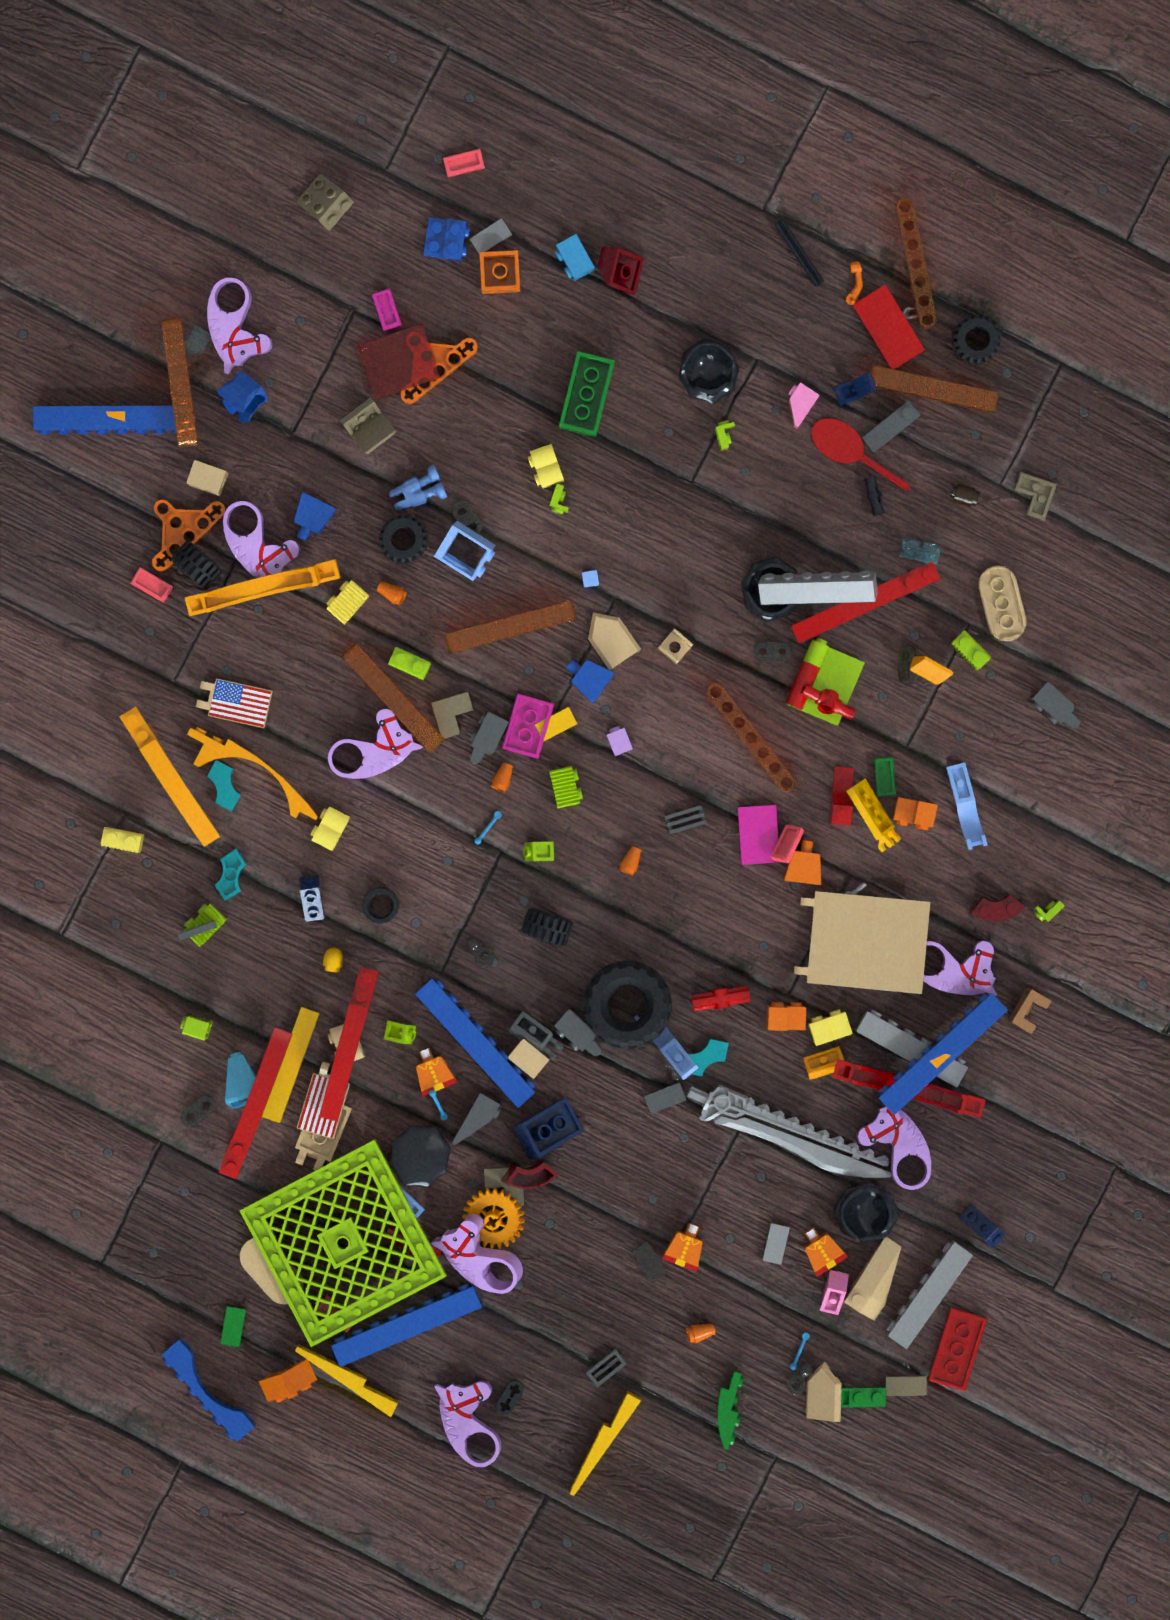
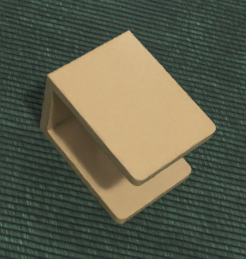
M195 460L188 476L187 484L205 492L221 496L229 473Z
M674 628L657 649L673 663L677 664L693 644ZM678 642L681 647L679 652H671L669 649L670 643Z
M525 1039L518 1043L508 1057L533 1079L550 1060V1058L538 1051Z

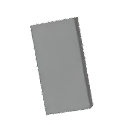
M501 218L470 238V241L480 255V252H487L511 237L512 233Z
M776 1223L770 1224L762 1258L763 1261L782 1264L790 1229L789 1226Z

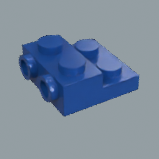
M429 217L423 256L462 262V257H466L467 246L464 245L465 238H469L470 232L467 221Z

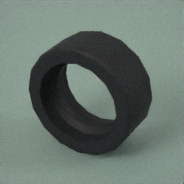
M374 888L363 899V913L373 923H387L394 919L398 913V898L394 892L387 888ZM383 894L391 900L392 908L388 915L378 917L370 911V900L375 895Z

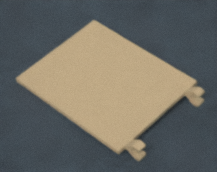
M815 891L814 899L801 898L800 905L813 906L814 911L809 964L807 968L795 966L794 974L806 975L807 983L922 994L930 902Z

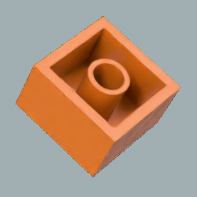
M518 250L480 252L482 294L520 292Z

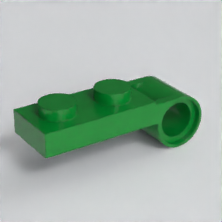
M842 1386L841 1408L886 1407V1387Z

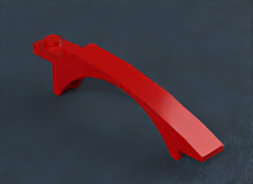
M932 561L877 586L878 594L875 602L840 603L792 625L791 628L798 643H801L938 581L940 576Z
M363 967L359 969L319 1115L321 1118L335 1122L339 1120L360 1037L374 996L378 971Z
M274 1027L247 1102L226 1147V1153L218 1173L237 1179L293 1033Z
M837 1059L832 1078L880 1090L884 1085L887 1084L889 1086L894 1082L892 1078L896 1074ZM930 1083L912 1098L959 1114L964 1113L978 1118L982 1116L986 1101L983 1098Z

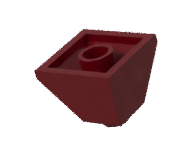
M602 246L598 267L606 285L635 295L644 258L617 247Z

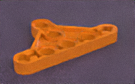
M410 333L406 341L408 347L414 353L412 380L401 391L403 402L406 404L415 403L471 358L478 349L476 341L472 338H466L456 346L428 343L420 333ZM418 336L421 339L420 344L415 347L410 344L411 337ZM465 343H473V351L467 350L464 352L466 357L463 358L457 349L461 348V351L466 348ZM430 351L433 354L432 359L427 362L422 359L423 352ZM451 354H457L460 357L457 364L449 362ZM442 366L445 369V373L442 376H436L434 374L435 367ZM420 379H429L430 385L427 388H421L419 386ZM416 384L418 390L422 393L418 394L416 391L413 394L414 398L412 400L410 398L405 399V392L407 390L412 392L415 389L412 386Z
M166 500L157 501L154 505V511L163 521L162 550L153 558V567L161 572L169 569L174 564L169 558L164 562L165 567H157V559H164L166 557L163 554L165 551L172 557L170 547L173 544H178L181 547L185 543L184 534L187 531L194 533L195 537L191 542L195 544L224 517L226 511L224 504L215 501L204 510L175 509ZM161 503L168 505V511L165 514L158 512V506ZM214 506H221L220 511L222 513L220 515L217 513L212 517L215 520L212 522L205 514L208 512L211 515L214 512ZM174 517L181 519L182 523L178 528L171 526V520ZM201 518L208 520L209 524L205 529H201L198 526V521Z

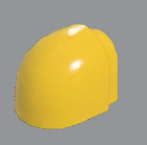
M329 948L323 958L325 971L340 972V968L343 965V953L339 948Z

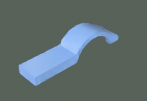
M961 763L946 767L968 850H972L973 846L981 844L987 846L986 837L979 821L966 764Z
M637 1015L634 1017L636 1021L640 1019ZM667 1027L653 1041L683 1080L699 1068Z

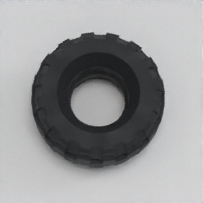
M617 961L602 968L589 982L584 995V1015L592 1032L604 1043L621 1049L639 1048L653 1042L665 1030L672 1013L671 993L664 978L652 967L637 961ZM629 986L638 989L646 1000V1010L643 1016L632 1023H624L617 1020L610 1009L612 995L622 987Z

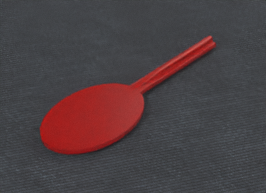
M830 418L819 420L814 424L812 439L823 455L843 464H850L860 460L907 492L911 486L910 484L863 454L864 445L862 439L848 424Z

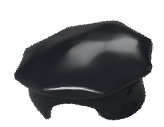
M702 339L684 351L678 377L690 397L709 404H715L734 391L739 366L728 346L710 339Z
M777 556L753 563L741 582L745 608L765 622L789 616L796 605H761L758 583L762 575L768 573L774 575H783L785 573L797 574L795 568Z
M411 1125L392 1142L389 1165L403 1186L429 1187L447 1172L451 1148L437 1127Z
M871 1182L846 1188L833 1209L841 1232L862 1243H869L888 1237L900 1217L892 1194Z

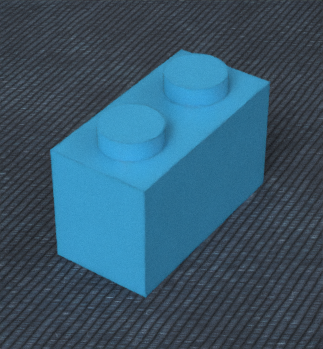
M577 234L556 245L557 250L555 254L560 262L564 261L566 265L564 270L569 278L572 277L576 281L595 270Z

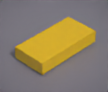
M569 707L551 716L544 741L577 725ZM546 719L535 724L540 736Z

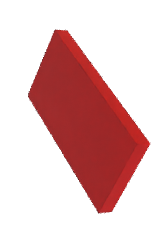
M886 284L853 304L892 370L925 351L924 346Z
M950 1306L928 1381L965 1392L987 1322L986 1317Z

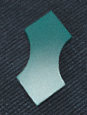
M216 760L207 777L213 781L217 789L215 803L232 812L241 794L232 785L231 776L233 768Z
M237 848L220 859L223 865V874L214 886L224 901L241 892L239 874L247 863Z
M709 1039L707 1046L702 1051L687 1053L699 1067L692 1075L702 1076L710 1064L719 1061L725 1062L729 1043Z

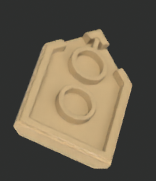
M599 613L592 614L588 640L609 670L641 650L620 617Z
M823 1362L807 1378L806 1418L840 1422L842 1383L833 1375L826 1362Z

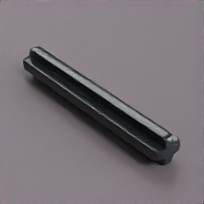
M783 219L779 220L775 224L776 229L813 285L818 287L824 282L823 278Z

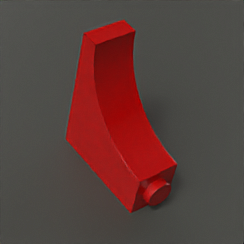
M834 767L829 824L851 826L853 806L852 800L846 791L853 786L854 768Z

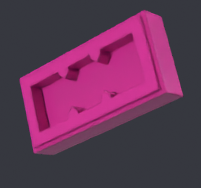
M390 288L373 293L372 297L383 331L402 326Z

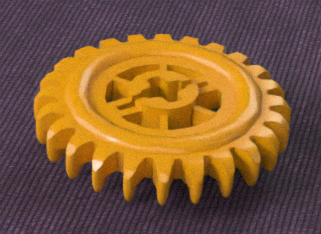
M486 1188L485 1194L479 1190V1197L473 1194L472 1199L474 1201H467L469 1206L464 1207L463 1210L468 1213L463 1214L462 1218L465 1219L470 1214L480 1216L482 1212L485 1218L483 1219L484 1225L479 1234L480 1242L483 1241V1248L488 1243H490L491 1249L494 1248L495 1244L501 1249L502 1243L508 1247L509 1240L514 1243V1235L520 1237L518 1230L524 1229L520 1224L525 1222V1219L520 1217L524 1215V1211L518 1210L522 1205L515 1204L517 1198L510 1199L511 1193L504 1195V1189L498 1193L497 1188H494L493 1192ZM493 1205V1209H490L488 1212L484 1210L485 1207ZM496 1206L501 1207L503 1210L496 1209ZM506 1216L508 1218L507 1224L502 1222L503 1218ZM499 1226L504 1227L501 1230L495 1231Z

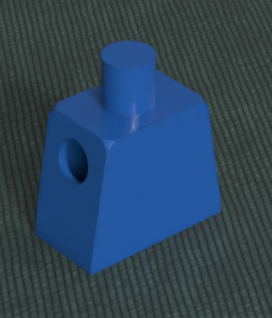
M303 492L294 518V523L301 526L296 537L307 541L311 531L319 535L337 509Z
M572 660L566 668L575 675L571 681L572 684L592 703L596 701L614 675L612 671L589 660H586L582 666Z

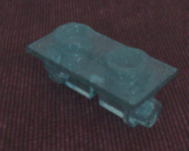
M910 539L902 541L900 557L908 560H920L927 564L933 561V563L937 564L941 547L924 542L922 549L919 548L920 541Z

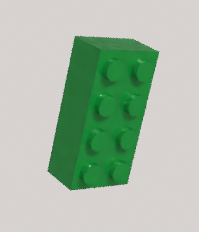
M577 351L559 429L597 437L615 360Z

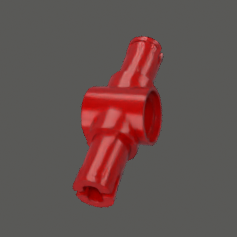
M807 683L801 689L800 694L814 700L821 713L828 715L838 713L849 720L856 713V709L842 703V700L838 699L839 694L832 689L819 691Z

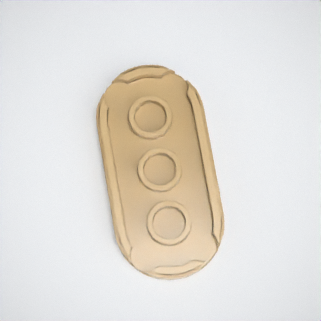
M992 566L981 574L978 581V589L988 629L996 639L1012 641L1017 639L1026 627V616L1014 573L1008 568Z
M254 1238L249 1239L240 1251L241 1265L274 1302L288 1304ZM291 1264L295 1274H297L298 1270Z

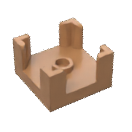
M1027 987L1009 1016L1008 1021L1032 1034L1036 1025L1024 1019V1016H1027L1032 1009L1033 1002L1047 1009L1052 1001Z

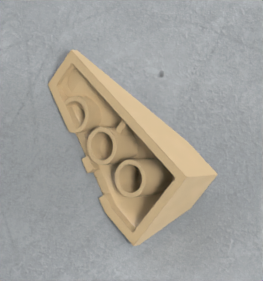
M888 1237L883 1238L847 1291L843 1301L875 1321L886 1304L901 1246Z

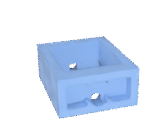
M456 521L434 557L473 581L477 576L480 578L486 569L484 564L486 561L490 562L495 554L493 549L496 545ZM458 533L486 549L475 569L447 552Z

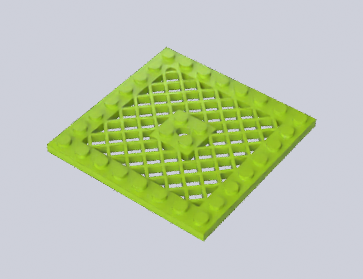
M376 1139L240 1210L244 1221L311 1347L447 1276ZM367 1166V1168H368L369 1171L364 1170V1169H361V1168ZM356 1172L354 1180L344 1178ZM359 1172L369 1175L367 1184L357 1182ZM372 1177L378 1188L370 1186ZM339 1180L337 1189L328 1187ZM342 1181L352 1184L350 1193L340 1191ZM355 1185L365 1188L363 1197L353 1195ZM322 1189L320 1198L311 1196ZM368 1189L378 1192L376 1201L366 1199ZM326 1190L335 1193L333 1202L323 1199ZM339 1194L348 1197L346 1206L336 1203ZM381 1195L383 1196L387 1205L379 1203ZM305 1198L303 1207L295 1205V1203ZM351 1198L361 1201L359 1210L349 1208ZM309 1199L318 1202L316 1211L306 1208ZM364 1202L374 1205L372 1214L362 1212ZM322 1203L331 1206L329 1215L319 1212ZM377 1206L387 1209L385 1218L375 1216ZM288 1207L286 1216L277 1213ZM335 1207L344 1210L342 1219L332 1216ZM292 1208L301 1210L299 1220L289 1217ZM347 1211L357 1214L355 1222L352 1217L345 1220ZM305 1212L314 1214L312 1224L302 1221ZM390 1212L393 1215L396 1222L388 1220ZM360 1215L370 1218L368 1227L358 1225ZM270 1216H272V1217H271V1220H270V1223H269L268 1220H267V1218L270 1217ZM318 1216L327 1219L325 1228L315 1225ZM275 1217L285 1219L282 1229L273 1226ZM373 1219L383 1222L381 1231L371 1229ZM331 1220L339 1222V1224L328 1229ZM288 1221L297 1223L295 1233L285 1230ZM386 1223L396 1226L394 1235L384 1233ZM301 1225L310 1227L308 1237L298 1234ZM314 1229L322 1231L317 1235L319 1240L311 1238ZM358 1229L366 1231L364 1239ZM399 1229L405 1239L397 1237ZM273 1230L281 1232L279 1240ZM369 1232L379 1235L377 1244L367 1242ZM284 1234L293 1236L291 1246L281 1243ZM382 1236L392 1239L390 1248L380 1246ZM297 1238L306 1240L304 1250L294 1247ZM340 1238L347 1239V1248H341L338 1245ZM395 1240L405 1243L403 1252L393 1250ZM310 1242L319 1244L317 1254L307 1251ZM367 1246L375 1248L373 1257L363 1255L369 1252ZM408 1246L414 1256L406 1254ZM282 1247L290 1249L288 1257L284 1253ZM322 1247L324 1248L328 1257L320 1255ZM378 1249L388 1252L386 1261L376 1259ZM293 1251L302 1253L300 1263L290 1260ZM391 1253L401 1256L399 1265L389 1263ZM306 1255L315 1257L313 1267L303 1264ZM358 1258L356 1266L347 1264L348 1262ZM361 1258L371 1261L369 1270L359 1267ZM404 1258L414 1260L411 1270L402 1267ZM319 1259L328 1262L326 1271L316 1268ZM374 1262L384 1265L382 1274L372 1272ZM418 1263L420 1268L415 1270L416 1264ZM291 1264L298 1266L297 1274H295ZM331 1264L334 1269L341 1266L339 1275L329 1272ZM387 1266L397 1269L395 1278L385 1276ZM345 1267L354 1270L352 1279L342 1276ZM302 1268L311 1270L309 1280L299 1277ZM357 1271L367 1274L365 1283L355 1280ZM400 1271L409 1273L398 1279ZM315 1272L324 1274L322 1284L312 1281ZM370 1275L380 1278L378 1287L368 1285ZM328 1276L337 1279L335 1288L325 1285ZM383 1279L392 1282L381 1288ZM341 1280L350 1283L348 1292L338 1289ZM300 1281L307 1283L306 1291H304ZM354 1284L363 1287L361 1296L351 1293ZM311 1285L320 1287L318 1297L308 1294ZM366 1288L375 1291L364 1297ZM324 1289L333 1292L331 1301L321 1298ZM337 1293L346 1296L344 1305L334 1302ZM350 1297L358 1300L347 1306ZM309 1298L316 1300L315 1308H313ZM320 1302L329 1304L327 1314L317 1311ZM333 1306L341 1308L330 1315Z

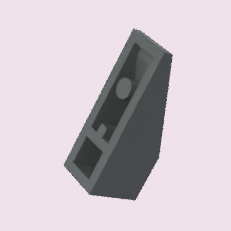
M907 401L862 439L870 450L875 453L921 415L911 402Z
M480 1092L452 1144H458L489 1123L493 1117L497 1118L502 1110L499 1107L500 1102Z

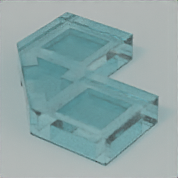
M196 325L186 341L172 331H169L160 347L177 358L202 353L212 338L211 334Z

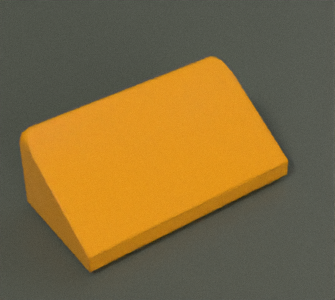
M927 656L913 657L910 665L912 672L936 685L953 675L952 670Z
M839 1046L803 1058L810 1080L834 1073L837 1059L844 1060Z

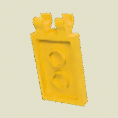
M866 778L846 791L875 839H879L878 848L881 852L886 850L884 843L890 848L894 846V841L891 838L896 843L901 840L894 830L893 822Z

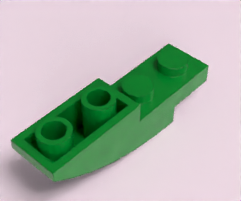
M733 1369L729 1386L721 1385L717 1404L718 1428L724 1449L727 1450L729 1445L733 1446L736 1435L733 1434L734 1427H738L741 1418L738 1415V1410L732 1408V1406L736 1407L739 1395H736L738 1387H742L744 1377L741 1376V1371Z

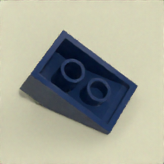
M567 1097L512 1126L529 1160L542 1157L584 1131Z

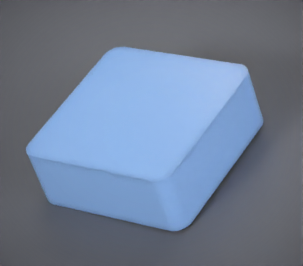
M597 570L582 572L585 588L599 585Z

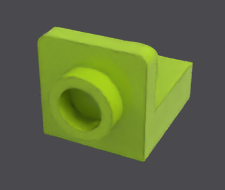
M729 420L719 422L718 426L715 427L721 451L727 450L729 444H731L729 432L725 433V430L734 428L735 423H730Z
M556 484L549 507H552L553 512L563 515V512L567 513L569 508L558 503L559 501L563 502L566 491H563V485Z
M525 842L523 848L525 861H554V842Z
M1059 900L1056 902L1051 901L1045 907L1047 910L1045 913L1039 906H1035L1033 908L1036 911L1034 915L1041 922L1043 920L1049 922L1065 906Z
M387 1021L384 1040L401 1044H413L416 1037V1026Z

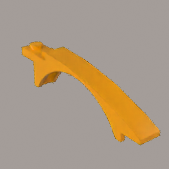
M333 559L185 597L189 616L280 592L317 586L323 582L339 579L341 576L337 561Z
M136 706L121 715L120 719L138 745L140 752L202 845L205 847L220 837L219 833L213 826L209 816L177 773L150 723L145 721Z
M196 727V729L190 728L187 735L204 743L193 763L194 765L201 767L208 762L228 757L244 758L256 762L270 771L282 785L288 799L290 815L297 818L301 812L318 820L319 816L310 804L283 776L261 758L230 739L223 745L224 740L213 736V738L206 736L207 731Z

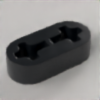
M519 1380L510 1381L498 1399L497 1410L503 1415H508L513 1411L523 1394L524 1386ZM516 1384L519 1385L518 1389L520 1390V1392H515L514 1395L511 1396L510 1394L512 1389L510 1388V1386H515ZM508 1398L511 1399L509 1402L510 1409L502 1410L500 1403H505Z

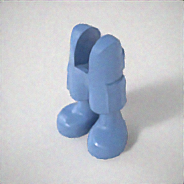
M434 464L428 467V473L421 479L414 476L389 492L390 498L404 494L405 500H401L393 505L396 510L427 503V498L432 496H438L440 499L447 498L442 482L424 491L421 489L428 484L441 480Z

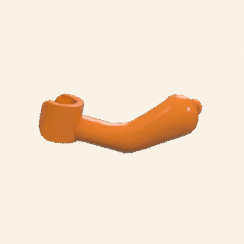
M860 262L850 263L851 273H855V286L846 297V302L849 305L857 302L863 289Z

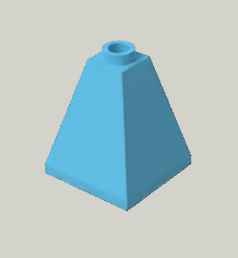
M241 1052L233 1053L230 1055L231 1058H228L225 1102L231 1109L245 1106L256 1078L249 1062Z

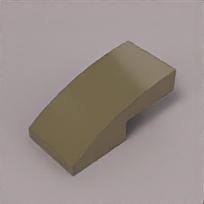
M925 1375L886 1376V1396L928 1395L927 1376Z

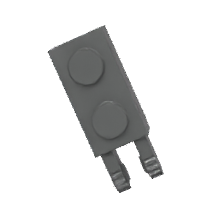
M1045 682L1031 698L1033 701L1032 706L1039 712L1043 710L1048 714L1046 718L1054 725L1056 723H1064L1071 729L1078 728L1080 721L1072 714L1074 704L1053 685Z
M490 712L487 715L483 714L478 723L481 727L478 732L474 731L470 742H472L471 746L474 747L472 756H470V761L473 764H480L485 753L490 755L495 752L509 724L508 721Z
M569 1008L554 1024L556 1027L554 1031L561 1038L566 1036L570 1040L569 1045L576 1051L580 1049L583 1052L586 1049L594 1056L600 1055L602 1049L594 1041L595 1034L589 1025Z
M522 1011L509 1030V1033L520 1041L525 1039L551 1060L556 1058V1054L546 1047L547 1044L559 1051L563 1049V1045L552 1037L553 1034L550 1030L524 1011Z

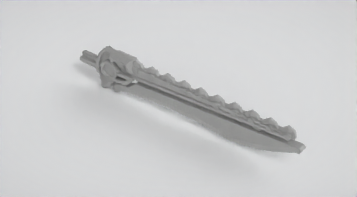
M719 1084L709 1093L691 1086L687 1097L704 1104L701 1116L699 1117L702 1121L713 1119L715 1124L730 1127L774 1142L807 1159L819 1168L830 1172L864 1178H890L892 1176L887 1170L859 1160L861 1157L888 1167L889 1159L886 1155L875 1158L874 1152L871 1149L859 1151V1146L856 1142L845 1145L844 1139L841 1136L829 1138V1133L826 1129L815 1132L814 1126L811 1123L799 1125L797 1117L785 1119V1114L781 1110L770 1112V1107L767 1104L755 1106V1101L751 1097L748 1098V1096ZM720 1114H725L735 1118L747 1114L755 1118L761 1119L763 1121L769 1122L771 1124H774L776 1126L782 1127L784 1129L790 1130L792 1132L798 1133L800 1135L806 1136L808 1138L814 1139L816 1141L822 1142L824 1144L830 1145L832 1147L838 1148L845 1152L851 1153L852 1157L828 1149L826 1147L820 1146L818 1144L812 1143L810 1141L804 1140L802 1138L796 1137L794 1135L788 1134L786 1132H783L781 1130L775 1129L773 1127L767 1126L765 1124L759 1123L746 1117H741L739 1119L734 1120L725 1116H720Z

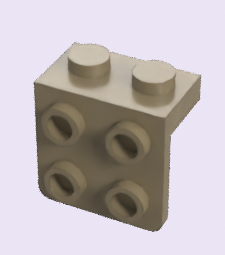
M318 175L297 200V204L316 218L328 231L332 229L354 203L342 189L323 175Z
M371 397L340 420L365 454L372 452L396 433L394 427L382 414Z

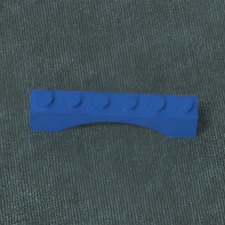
M182 1337L163 1352L162 1356L164 1358L162 1360L169 1368L173 1367L176 1371V1377L181 1382H186L189 1386L187 1388L193 1396L197 1395L199 1397L202 1407L206 1411L210 1410L212 1412L214 1421L218 1425L222 1424L225 1427V1433L231 1440L235 1439L238 1442L255 1427L256 1423L244 1409L224 1404L207 1391L196 1372L194 1351Z

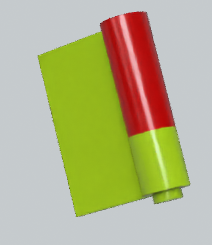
M817 638L816 641L812 640L785 704L838 726L842 715L838 713L829 715L821 713L814 700L800 694L801 689L806 683L819 691L832 689L839 694L838 699L847 705L865 662L830 648L825 640Z

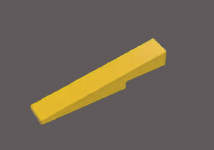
M301 1007L292 1031V1038L264 1109L263 1118L277 1123L281 1122L319 1016L318 1012Z
M298 1344L295 1350L297 1353L392 1417L399 1400L365 1385L366 1376L346 1366L340 1367L337 1362Z
M627 1391L611 1425L603 1422L570 1488L571 1495L574 1496L639 1405L641 1397Z

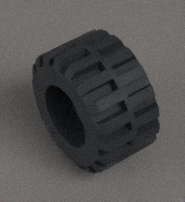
M984 315L968 316L957 325L952 334L951 345H953V352L958 355L957 358L959 360L962 359L966 364L982 365L996 355L1002 340L1000 339L1001 331H998V325L994 324L991 318L987 319ZM977 329L986 335L987 345L983 350L975 351L967 346L965 337L970 330Z
M405 514L396 515L392 519H388L381 528L382 530L379 534L381 549L393 562L409 564L410 562L417 561L424 554L427 548L428 537L426 529L418 519ZM400 528L411 530L415 536L414 545L409 550L401 551L393 545V534Z
M185 541L171 557L172 562L202 589L207 590L222 574L221 568L190 541Z
M528 908L521 931L530 937L558 946H566L574 923L569 919L543 910Z

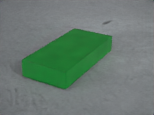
M893 757L875 758L876 796L896 795Z
M227 1305L220 1344L240 1347L246 1314L245 1308Z

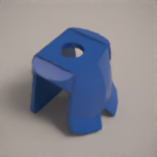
M238 371L232 380L217 391L224 398L222 402L227 411L232 415L238 411L240 414L238 420L243 423L249 422L257 408L268 399L263 387L243 371Z

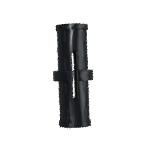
M876 476L865 478L864 481L868 493L867 500L870 501L873 516L884 514L885 511L881 500L882 493L879 492Z

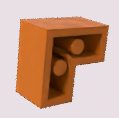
M897 797L892 820H896L897 825L907 826L908 823L915 824L916 829L928 830V827L933 828L938 805Z
M771 1002V1005H767L766 1028L777 1031L806 1030V1006H802L801 1002H791L790 1006H785L783 1002Z
M306 1359L296 1362L282 1371L272 1373L258 1382L267 1401L276 1400L278 1403L286 1398L291 1399L297 1396V1391L299 1390L305 1391L311 1388V1383L316 1381L317 1378L309 1360Z

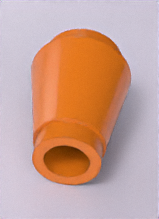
M383 581L377 587V591L394 605H401L407 594L404 588Z
M502 763L491 780V787L500 792H505L506 789H509L513 766Z
M631 846L619 864V871L633 876L634 872H637L642 850Z
M713 1323L690 1325L689 1328H686L689 1343L694 1342L696 1344L716 1334Z

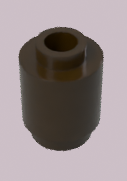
M958 483L957 487L953 486L950 497L953 498L955 503L971 507V505L976 506L980 491Z

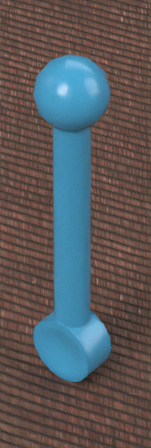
M497 811L494 813V818L480 836L474 839L475 844H481V839L495 821L501 818V812Z
M432 1089L429 1091V1095L433 1098L440 1112L441 1120H446L448 1115L443 1111L436 1097V1091Z
M807 1332L802 1334V1342L794 1362L790 1364L791 1370L797 1369V1362L804 1344L810 1338Z

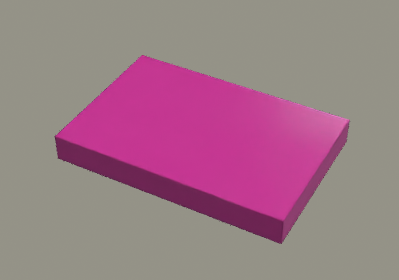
M517 693L502 749L539 759L555 704ZM546 719L540 736L535 724Z
M776 805L738 807L741 865L780 862L770 857L778 842Z

